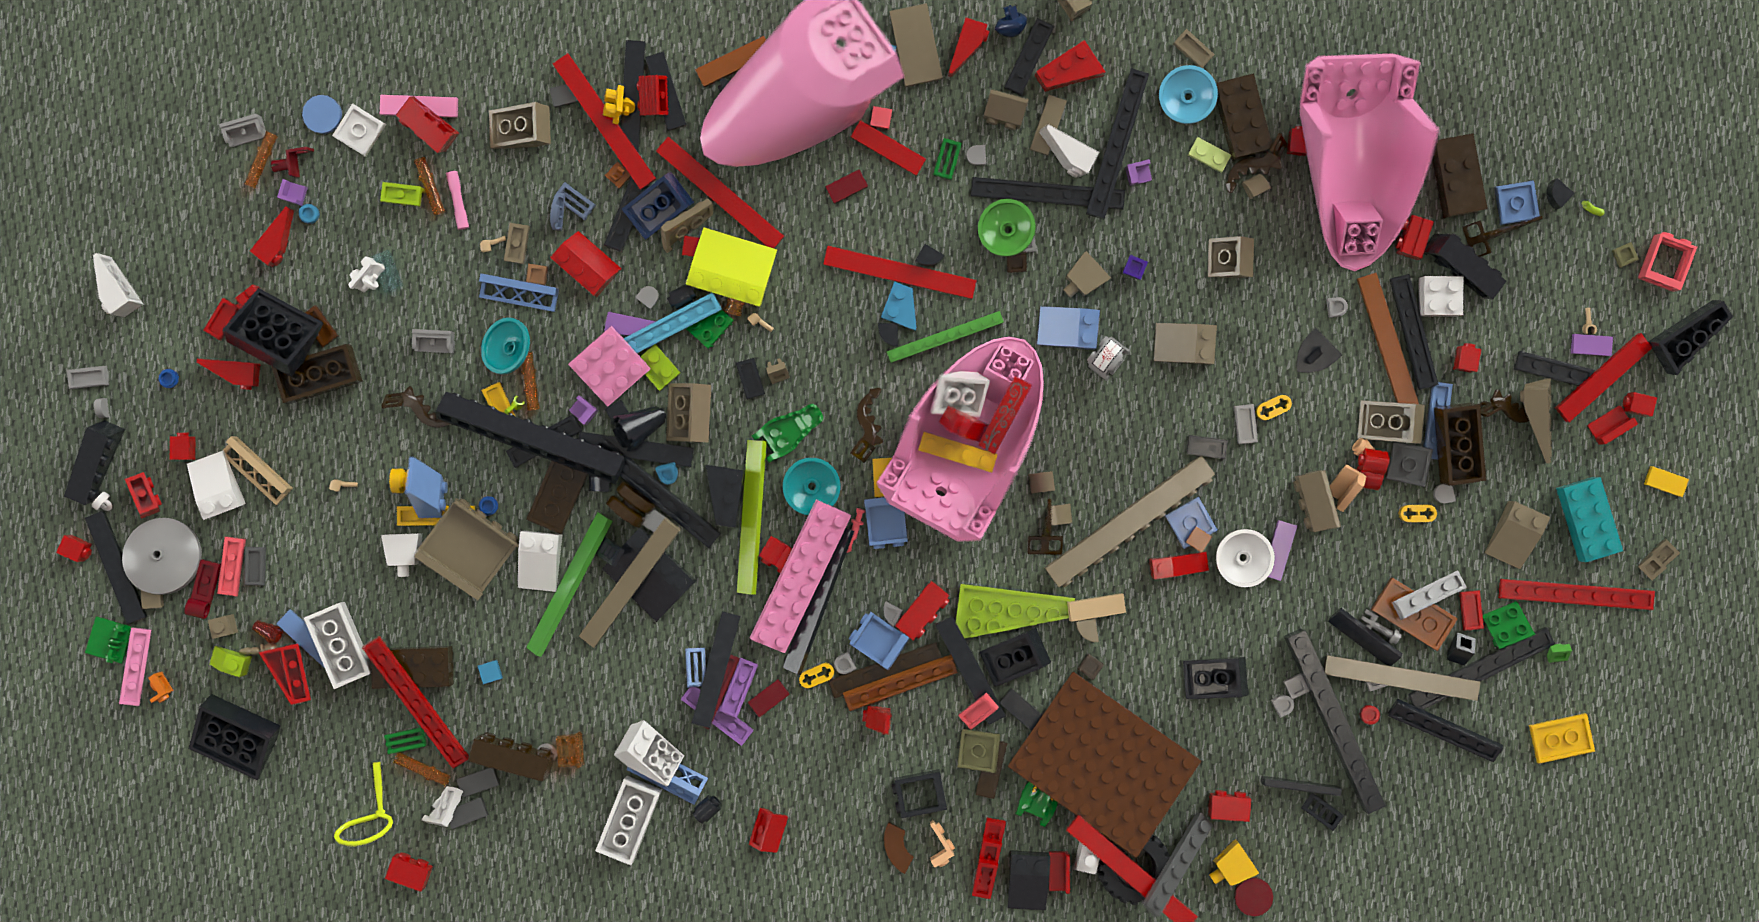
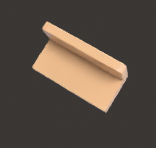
M1348 465L1344 466L1329 485L1332 496L1338 499L1336 508L1344 512L1364 487L1366 475Z

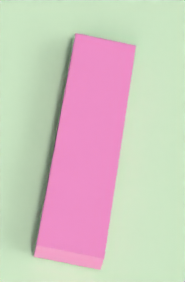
M380 95V115L396 116L406 100L412 96ZM414 96L439 117H458L457 97Z
M131 627L119 704L140 705L151 637L150 629Z

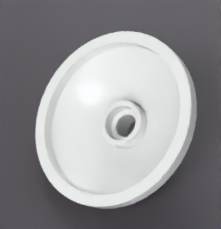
M1248 529L1236 530L1228 534L1219 544L1216 552V564L1220 574L1229 583L1239 587H1252L1263 582L1271 573L1274 565V551L1267 538L1259 532ZM1241 554H1245L1246 559L1244 561L1240 560Z

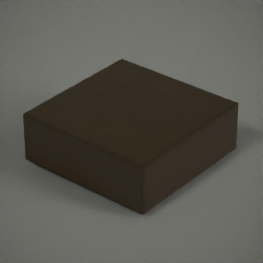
M1026 252L1007 257L1008 273L1027 272Z
M1088 653L1077 669L1094 680L1104 664Z

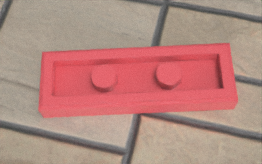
M225 537L217 594L238 596L246 539Z

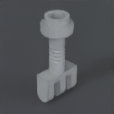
M1366 609L1364 613L1371 616L1370 619L1364 616L1361 617V620L1367 623L1366 626L1388 637L1390 644H1397L1402 636L1399 630L1391 631L1376 622L1379 616Z

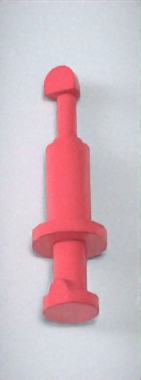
M856 508V518L851 519L853 523L851 530L854 531L847 553L851 552L853 541L857 538L860 525L864 524L861 521L862 514L865 513L864 509Z

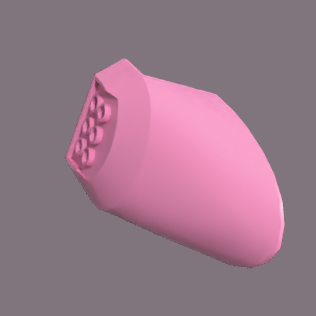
M805 0L797 6L728 82L713 102L704 119L700 136L703 154L717 164L734 167L759 165L808 149L861 120L872 98L904 78V74L897 54L858 0ZM838 39L844 40L846 47L839 48L835 41Z
M1396 54L1318 56L1306 65L1300 100V118L1322 234L1331 256L1341 267L1352 271H1357L1371 265L1386 252L1400 233L1422 188L1439 131L1413 99L1420 62ZM1355 89L1353 95L1346 96L1348 91Z
M1013 337L993 339L971 350L944 373L949 374L960 371L978 372L990 380L980 417L972 416L987 424L992 420L1015 376L1032 385L996 452L998 455L992 473L918 450L923 432L983 449L978 446V441L958 436L941 425L939 420L943 414L930 412L938 379L911 414L896 452L877 482L878 487L890 505L956 541H974L982 538L1030 445L1042 405L1044 385L1042 365L1037 352L1024 339ZM936 491H942L945 496H939Z

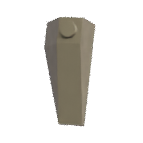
M1551 378L1525 384L1524 390L1520 392V400L1524 402L1525 411L1546 463H1551L1552 434L1550 431L1551 413H1549L1551 409Z

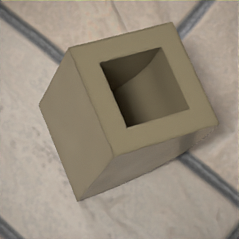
M1260 173L1242 182L1249 199L1271 188L1265 177Z
M1053 471L1028 474L1031 493L1055 491Z
M1071 504L1052 506L1051 526L1073 523Z
M1095 618L1075 621L1076 629L1082 637L1091 642H1099Z

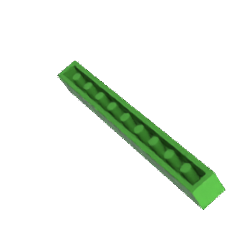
M1000 311L889 350L887 354L890 362L893 363L1002 324L1004 321Z

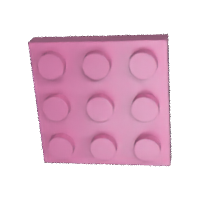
M612 326L568 364L607 407L651 369Z

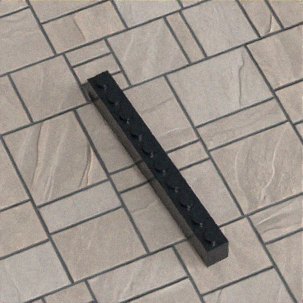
M445 392L436 409L437 418L441 421L614 484L617 483L625 466L624 456L619 452L605 450L600 445H591L581 438L569 437L566 433L553 431L545 425H536L528 419L517 418L512 413L506 414L498 411L493 406H484L474 399L462 398L457 393Z
M1300 628L1285 635V641L1307 684L1311 698L1363 811L1370 814L1386 807L1306 630Z

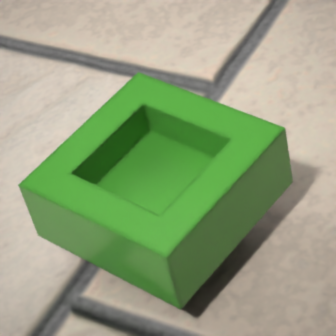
M1570 644L1550 646L1547 654L1548 662L1568 661L1572 651Z

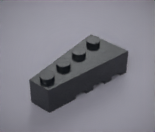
M1434 233L1427 242L1424 255L1430 254L1436 258L1434 262L1439 266L1442 265L1445 268H1450L1451 275L1463 276L1466 286L1482 298L1493 300L1507 282L1501 277L1502 273L1497 269H1492L1486 259L1478 257L1472 247L1464 245L1458 235L1454 233Z
M1712 300L1648 342L1666 373L1678 375L1682 368L1691 362L1694 355L1700 349H1703L1711 337L1716 335L1733 316L1724 301Z
M106 420L86 427L64 497L82 505L95 501L99 496L100 486L126 429Z

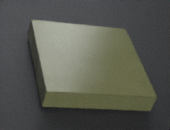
M962 729L957 767L996 773L1000 734Z

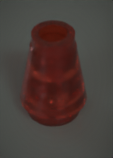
M259 620L252 627V630L268 643H278L283 635V630L279 626Z

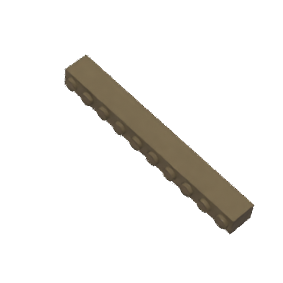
M1198 456L1048 564L1044 569L1058 587H1066L1073 582L1071 578L1075 575L1081 576L1088 571L1087 567L1092 563L1096 565L1104 559L1102 556L1107 552L1111 554L1119 549L1118 544L1123 541L1127 543L1133 539L1136 531L1140 529L1142 532L1150 526L1149 522L1154 518L1159 520L1166 515L1165 511L1168 508L1174 509L1182 503L1180 501L1185 496L1189 498L1197 492V487L1200 485L1204 487L1213 481L1211 477L1215 473L1204 458Z

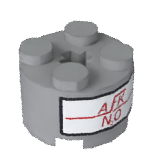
M1105 336L1099 344L1100 349L1098 352L1094 351L1087 361L1088 367L1108 381V374L1113 375L1124 361L1122 359L1124 353L1128 355L1130 350L1113 337L1108 338Z

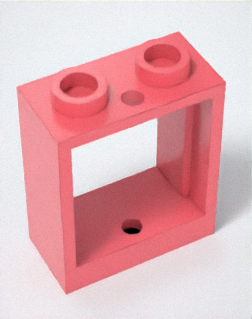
M1662 232L1653 236L1638 279L1672 292L1680 291L1697 247L1691 245L1692 242L1689 240H1678L1673 238L1674 235ZM1660 244L1683 251L1673 279L1651 271Z

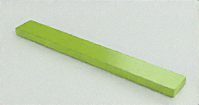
M747 440L737 593L756 594L767 441Z

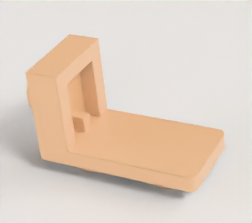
M932 820L930 825L945 849L932 856L930 861L934 868L938 865L943 867L954 856L953 849L955 847L950 839L946 840L943 836L945 831L939 822L936 824Z

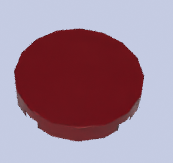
M1252 877L1244 880L1235 889V903L1240 911L1248 916L1263 915L1270 909L1273 903L1272 889L1261 878Z

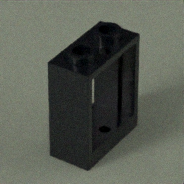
M940 769L895 777V783H892L893 794L898 796L899 802H895L897 814L901 813L902 818L947 810ZM933 778L938 805L906 811L901 784Z

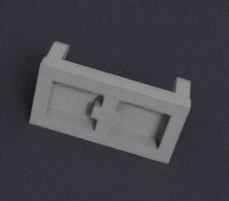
M258 114L219 124L225 143H228L229 147L267 137L263 119Z
M412 329V348L414 351L454 353L455 332Z

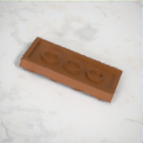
M1391 577L1371 610L1435 651H1438L1458 618L1439 606L1432 604L1400 620L1392 602L1414 591Z

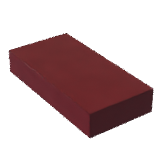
M860 169L825 187L833 203L836 204L867 188L868 185Z
M778 678L749 700L748 704L758 717H761L790 695V693Z

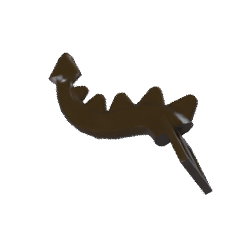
M1278 133L1270 149L1271 153L1267 152L1264 157L1244 158L1232 167L1228 175V181L1225 183L1230 194L1233 193L1237 186L1234 180L1240 179L1239 172L1247 175V171L1250 169L1251 174L1254 175L1260 169L1267 175L1270 167L1282 169L1280 159L1287 146V142L1282 134Z
M1537 216L1527 221L1486 232L1481 220L1462 226L1468 246L1474 249L1475 244L1481 242L1485 244L1486 253L1477 255L1481 257L1492 253L1488 240L1540 221L1543 217ZM1477 224L1480 234L1470 237L1467 228Z
M411 386L401 393L386 394L382 403V408L399 407L403 403L404 407H410L416 417L423 424L430 427L441 428L450 424L436 419L435 412L428 414L431 406L423 405L424 395L414 396Z
M881 388L870 389L869 393L861 399L857 408V419L864 431V436L860 438L850 453L863 463L867 461L875 450L874 446L883 443V439L877 435L882 427L873 424L876 417L874 415L868 416L872 409L867 407V405L873 404L872 398H878L882 391ZM863 443V446L858 451V453H855L860 444ZM870 448V451L867 453V455L864 458H862L867 449Z
M1496 389L1492 398H1490L1491 403L1487 401L1479 403L1480 406L1485 405L1480 408L1481 416L1489 417L1501 410L1513 422H1529L1527 413L1525 414V408L1521 407L1518 410L1519 403L1511 404V394L1502 397L1500 390Z
M1051 499L1047 500L1048 512L1047 517H1045L1042 536H1028V554L1062 555L1063 536H1050L1052 523ZM1041 540V549L1031 550L1030 541ZM1051 540H1059L1060 549L1049 550V542Z

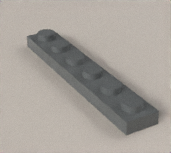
M1202 813L1195 814L1142 903L1154 917H1160L1213 826Z

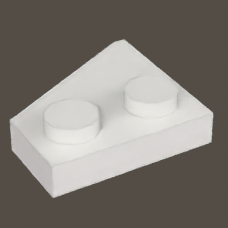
M447 786L432 805L435 808L429 816L424 815L422 821L447 827L453 818V813L461 800L463 791Z

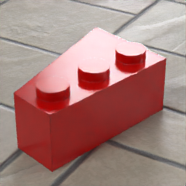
M414 96L409 97L396 114L399 118L398 121L402 125L413 130L417 137L424 140L437 153L447 151L460 134Z

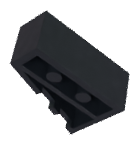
M706 465L716 525L736 528L745 470Z

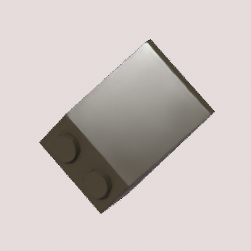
M532 102L489 111L491 149L538 147L551 144L549 106Z
M1156 323L1153 361L1202 365L1214 364L1217 325Z
M1361 400L1357 438L1421 444L1425 405Z
M1508 501L1485 554L1521 569L1542 537L1550 517L1516 501Z

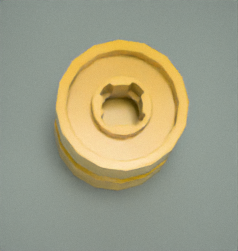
M391 469L389 481L392 493L405 492L408 470Z

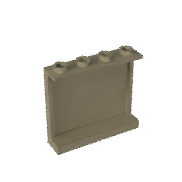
M455 498L415 551L414 557L476 600H479L484 589L514 549L519 546V541L517 540L518 537L512 532L506 533L503 531L502 526L494 520L490 522L486 519L487 515L478 509L475 511L470 508L471 504L463 498L460 500Z

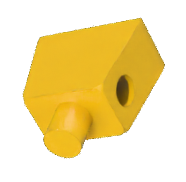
M1235 839L1213 860L1218 869L1209 874L1215 884L1226 879L1229 885L1233 886L1259 874V872Z

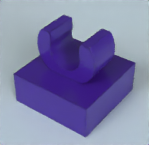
M1129 255L1122 273L1141 280L1148 262Z

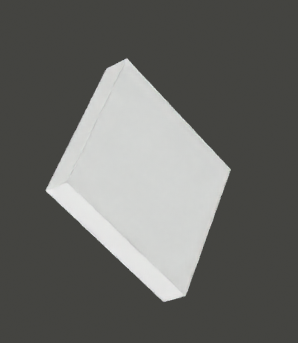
M352 103L332 136L366 157L386 124Z

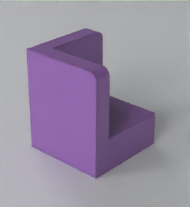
M1150 160L1128 164L1125 167L1129 186L1152 180L1149 169Z
M283 179L277 198L302 206L307 187Z
M578 395L576 398L578 400L569 411L582 424L587 425L599 410L582 396Z

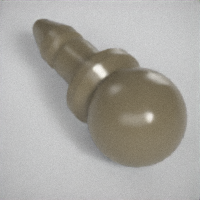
M274 643L260 644V648L246 647L240 649L239 653L258 655L260 651L278 647Z

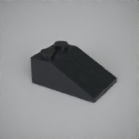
M1036 627L979 652L995 687L1039 670L1051 663Z
M1245 657L1183 661L1186 699L1248 696Z
M1010 850L1007 908L1046 910L1050 875L1049 852Z

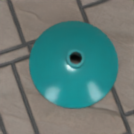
M503 318L490 326L481 345L482 360L490 371L497 374H508L520 367L528 354L530 346V336L526 326L514 318Z
M805 458L795 462L784 476L783 493L785 499L794 510L801 514L809 515L816 499L833 506L840 494L841 485L836 470L828 462L819 458ZM810 483H815L816 488L814 490L809 489L808 485Z

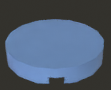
M318 95L306 102L303 107L302 116L304 123L309 129L316 133L327 134L333 132L340 124L342 111L334 99L329 96Z

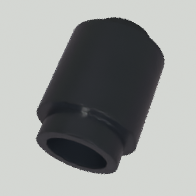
M684 284L669 292L670 296L667 297V300L672 308L676 307L678 310L692 303L693 299L697 297L692 287L689 285L685 286Z
M707 795L694 808L695 810L692 814L700 823L708 822L721 810V802L716 796L713 795L711 797Z

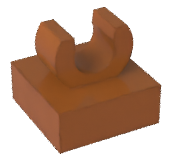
M618 161L605 175L619 189L631 177Z

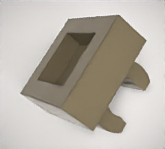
M780 358L777 359L778 364L772 366L771 362H768V367L766 368L772 384L790 378L786 365Z

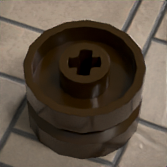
M621 482L616 491L623 499L616 495H611L606 505L624 521L640 528L645 522V518L639 511L650 515L656 506L636 489L625 482Z

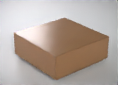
M528 264L526 282L546 286L548 266Z

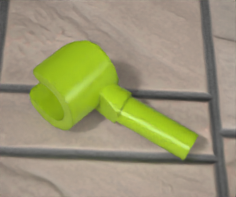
M515 396L511 405L504 412L508 414L513 409L520 410L525 402L517 403L516 401L519 397Z

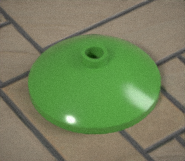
M1001 199L993 202L983 211L978 223V234L982 244L993 254L1004 257L1014 256L1023 252L1031 244L1036 230L1035 219L1030 209L1022 202L1014 199ZM1011 227L1012 231L1010 233H1006V228Z

